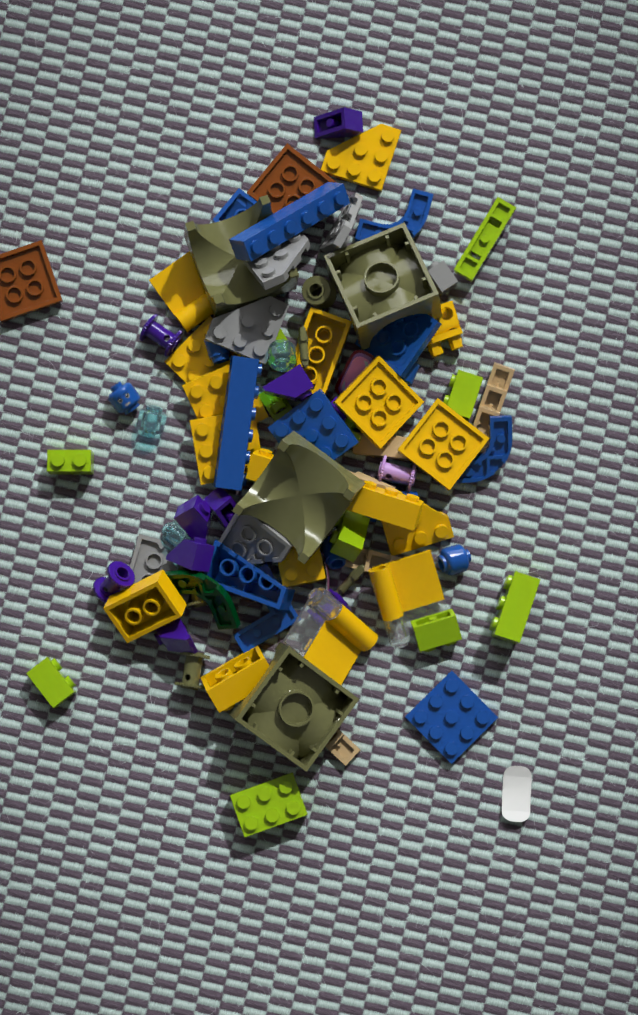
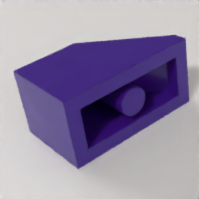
M343 107L314 117V134L316 139L344 138L363 133L362 111Z
M300 364L263 386L265 394L293 401L307 399L312 395L311 391L314 390V385Z
M216 488L203 501L209 504L213 516L226 529L235 514L232 510L236 503L222 488Z
M197 495L178 506L174 519L192 540H194V537L208 539L212 510L209 504Z
M194 537V540L184 539L167 554L166 560L190 570L209 572L215 546L207 544V539Z
M181 618L156 629L157 633L154 634L160 646L164 644L168 651L190 652L194 654L198 652Z

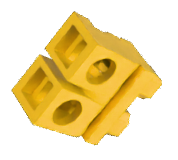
M453 301L440 304L442 317L437 319V321L441 323V326L425 347L428 348L432 358L444 354L440 344L442 342L448 341L451 351L463 347L461 338L463 332Z

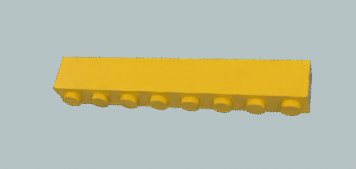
M260 448V450L252 453L246 479L257 481L274 456L271 450ZM364 481L365 485L347 508L348 511L414 531L418 525L424 501L419 500V497L416 495L407 494L405 496L399 494L398 490L386 487L383 489L377 487V484L374 482Z

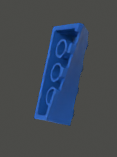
M218 540L214 541L213 546L215 548L209 572H204L205 575L217 581L226 591L279 610L289 611L295 589L280 584Z

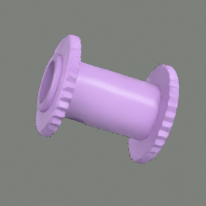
M385 455L383 461L380 462L377 475L378 481L384 479L408 485L407 491L410 492L416 477V465L413 463L412 468L387 463V456Z

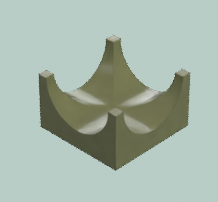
M268 195L259 197V200L253 206L228 219L210 224H195L193 221L185 223V241L215 318L266 297H275L297 288L299 273L297 268L290 269L288 272L289 277L286 282L265 290L246 267L243 260L236 259L229 241L230 238L272 215L271 202Z
M405 222L324 256L329 280L337 288L362 350L369 348L372 338L382 328L395 320L413 314H428L435 320L442 317L439 293Z
M293 431L281 440L275 455L265 470L232 511L238 516H252L272 526L290 541L298 553L297 559L305 564L319 549L365 483L304 437Z
M279 642L275 648L274 658L265 674L249 695L237 706H234L228 714L307 772L356 705L359 698L290 647Z

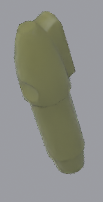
M302 326L298 332L300 361L302 366L306 368L309 365L308 336L306 328Z
M363 564L355 568L338 587L336 592L340 596L361 577L365 567Z

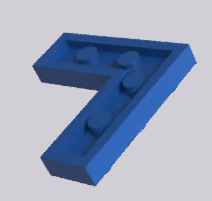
M267 563L259 568L276 580ZM266 605L270 613L233 634L243 653L257 645L259 646L300 621L293 606L290 605L288 611Z

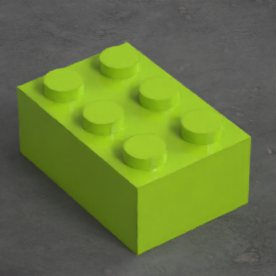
M517 571L506 577L503 589H506V592L498 600L496 610H499L497 617L492 619L489 628L492 631V637L513 644L520 643L541 579Z
M293 772L230 795L244 837L308 815Z

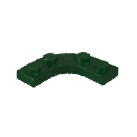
M165 571L180 594H194L208 604L218 630L237 629L241 623L228 591L213 578L199 571Z

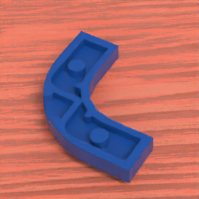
M413 189L405 215L398 222L392 224H380L360 218L355 241H361L404 222L413 239L426 223L434 194Z
M511 415L489 416L490 439L488 447L483 454L473 459L456 483L482 481L494 475L505 464L512 447Z

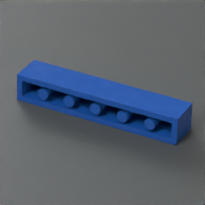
M327 182L230 238L229 241L236 259L251 262L350 204L344 183Z
M233 355L230 357L214 487L241 491L242 486H246L247 473H244L245 464H249L250 451H247L248 442H252L253 429H250L251 420L254 421L256 416V408L253 407L254 399L258 398L259 386H256L257 377L261 376L262 364H259V359Z

